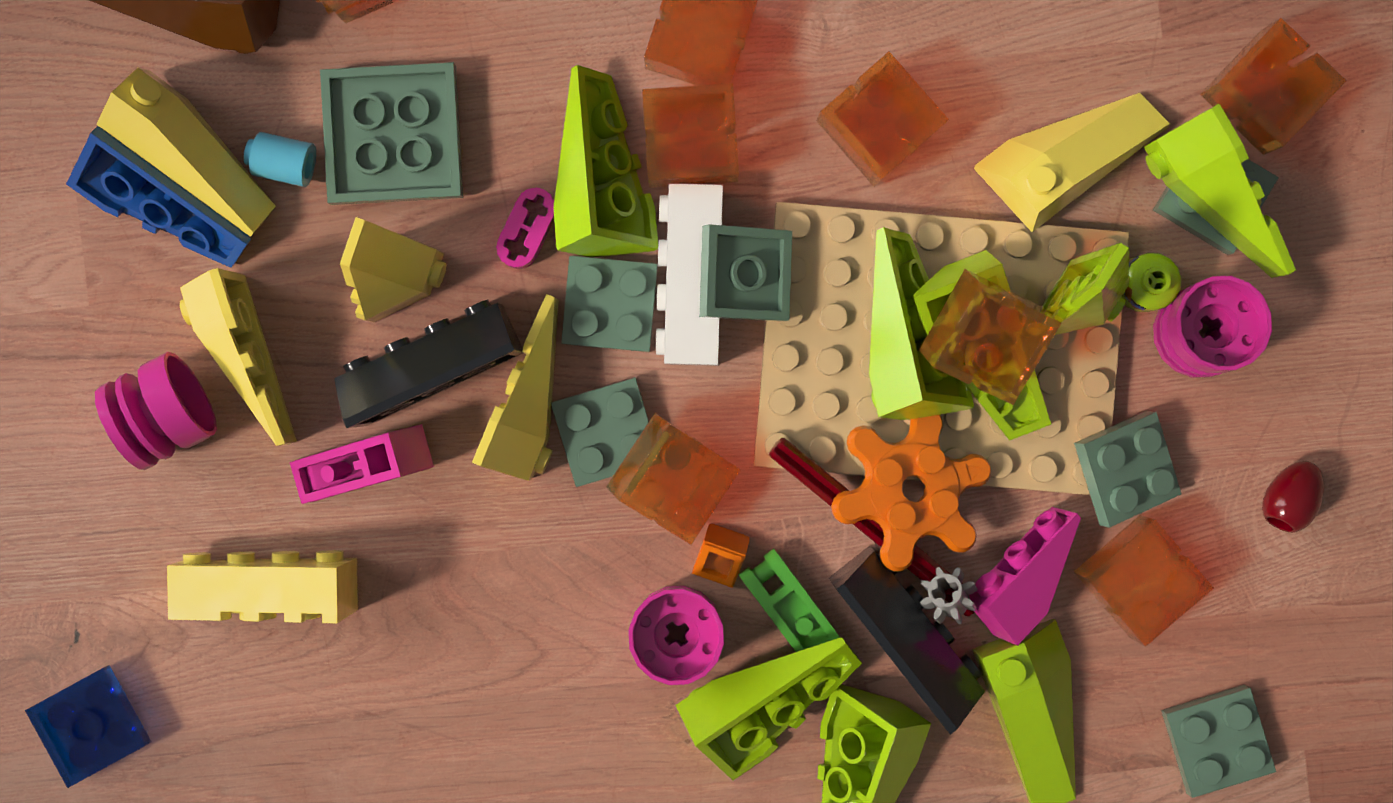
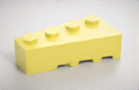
M341 550L316 552V558L299 559V551L272 552V559H255V552L227 553V560H211V553L207 552L183 554V561L167 565L168 619L222 621L231 619L232 613H239L240 620L259 622L274 619L277 617V613H284V622L302 623L308 619L320 618L322 614V623H339L358 610L357 558H343V551Z

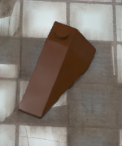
M89 0L212 48L234 50L241 54L257 52L276 30L280 0Z

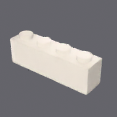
M669 184V194L660 195L659 222H668L667 240H659L658 266H667L666 284H658L657 311H665V328L656 329V355H664V364L718 366L719 318L699 317L702 226L708 224L722 225L723 185Z

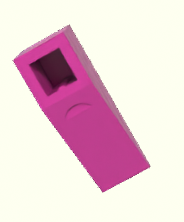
M1051 507L1035 519L1034 526L1020 541L1013 543L1007 548L1000 562L990 572L982 575L976 581L975 585L978 590L969 594V598L977 607L974 612L994 636L1018 646L1048 614L1081 519L1077 513Z

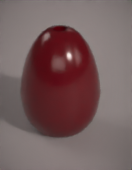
M1299 461L1286 467L1275 477L1266 489L1262 502L1263 515L1269 524L1282 531L1294 533L1305 529L1312 523L1319 512L1324 494V479L1319 467L1309 461Z

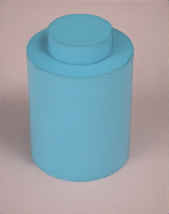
M259 132L255 139H249L246 143L244 163L249 165L250 173L253 176L307 187L312 179L316 164V146L309 142Z

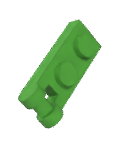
M774 548L763 556L765 560L754 569L748 567L738 574L795 652L840 638L839 634ZM777 574L783 585L769 594L763 583Z

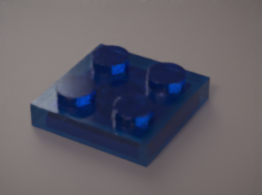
M110 665L25 710L67 788L152 742Z

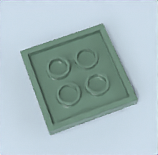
M454 62L320 69L328 204L344 205L463 198L457 73Z

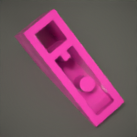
M422 424L384 433L290 462L301 504L332 497L434 467Z

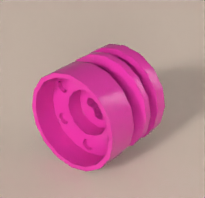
M1212 276L1179 291L1176 299L1170 305L1158 310L1153 323L1154 344L1161 359L1174 371L1191 378L1213 377L1253 363L1266 349L1272 333L1271 311L1264 296L1249 282L1233 276ZM1205 323L1209 330L1204 334L1205 337L1202 338L1198 331L1203 328Z
M166 352L142 364L138 369V378L133 374L125 373L119 376L115 382L109 381L99 386L95 391V405L108 437L119 453L131 465L140 470H147L155 466L159 459L166 460L172 457L176 451L175 444L181 448H190L210 438L217 431L214 411L202 385L188 365L175 353Z
M666 586L650 594L635 611L628 630L629 649L637 666L651 679L667 685L690 684L706 676L718 662L724 645L723 623L715 604L701 591L687 586ZM673 621L677 626L683 623L688 626V629L685 631V642L681 643L678 639L670 642L666 638L670 631L668 623Z

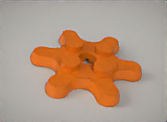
M941 415L910 419V428L907 436L896 443L883 440L876 430L865 425L855 427L847 436L848 450L862 462L865 469V478L858 488L851 491H843L836 495L831 505L832 514L836 520L843 524H854L864 519L873 520L878 523L884 534L883 545L880 549V559L882 564L891 571H902L911 565L915 545L924 536L933 535L939 537L949 549L959 553L970 550L976 542V529L972 523L960 514L958 500L966 489L986 484L991 475V466L982 455L970 454L960 459H953L943 453L939 444L940 434L943 429ZM909 476H915L925 484L923 496L917 502L908 500L902 492L903 482Z

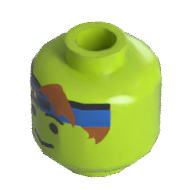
M1146 253L1129 259V286L1122 295L1126 299V307L1138 312H1151L1167 307L1176 299L1181 289V275L1178 267L1170 258L1160 253Z

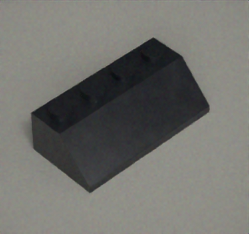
M488 299L466 308L464 311L467 317L451 324L448 318L440 320L424 328L426 336L410 342L408 337L399 339L384 347L386 354L375 360L370 361L367 355L344 365L346 373L334 378L342 419L346 428L368 426L523 354V347L504 306L499 303L491 305Z
M868 546L831 575L829 580L951 735L960 727L984 694L985 690L977 682V679L983 674L967 654L959 659L949 646L955 641V638L943 623L940 624L935 621L932 624L922 611L924 607L920 603L923 597L911 584L905 589L894 576L900 571L887 569L881 562L880 553L877 554L873 548Z

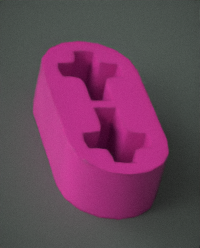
M537 187L529 188L521 193L498 238L496 245L497 254L501 261L511 268H526L535 261L554 223V199L544 189ZM539 197L544 198L543 206L548 210V213L545 217L537 215L532 226H527L526 223L530 217V212L525 208L528 201L535 203ZM523 230L527 231L528 234L524 240V246L529 249L526 257L518 255L515 260H511V251L506 248L509 240L517 242Z

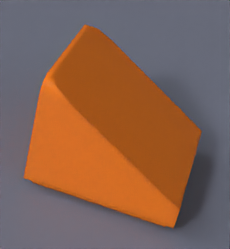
M709 524L691 574L733 588L745 559L750 538L730 529Z

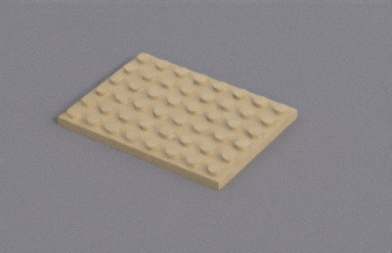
M776 202L774 229L792 231L789 321H766L753 466L784 469L770 457L769 452L778 440L785 438L828 473L865 476L862 462L853 456L847 447V436L851 430L862 425L870 426L876 430L883 440L890 443L899 442L907 436L910 420L878 417L877 409L873 404L871 396L872 386L869 377L877 230L885 227L910 234L929 280L944 266L987 250L1003 264L1023 333L1028 329L1072 259L1118 243L1128 247L1129 232L1041 225L1031 232L1024 223ZM1122 310L1112 322L1106 320L1105 324L1039 339L1031 340L1025 336L1051 425L1009 441L972 394L974 408L940 414L943 420V429L940 434L939 444L943 453L953 459H960L970 454H978L985 457L991 466V475L986 484L982 486L1090 495L1074 443L1112 426ZM909 476L906 478L910 480H920L915 476Z

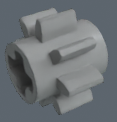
M937 567V576L931 582L922 581L921 583L928 591L929 597L924 598L920 603L925 609L937 607L934 612V619L941 624L946 616L953 617L958 624H962L961 615L967 609L972 611L977 609L969 598V594L978 590L974 582L961 584L964 579V573L958 567L953 571L952 575L944 574L940 567ZM952 588L954 590L952 593L953 601L946 603L944 601L946 598L945 590Z

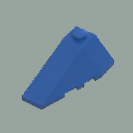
M99 126L90 133L66 185L103 211L116 217L125 213L143 221V229L154 234L161 229L175 235L183 247L230 268L236 263L251 240L247 234Z

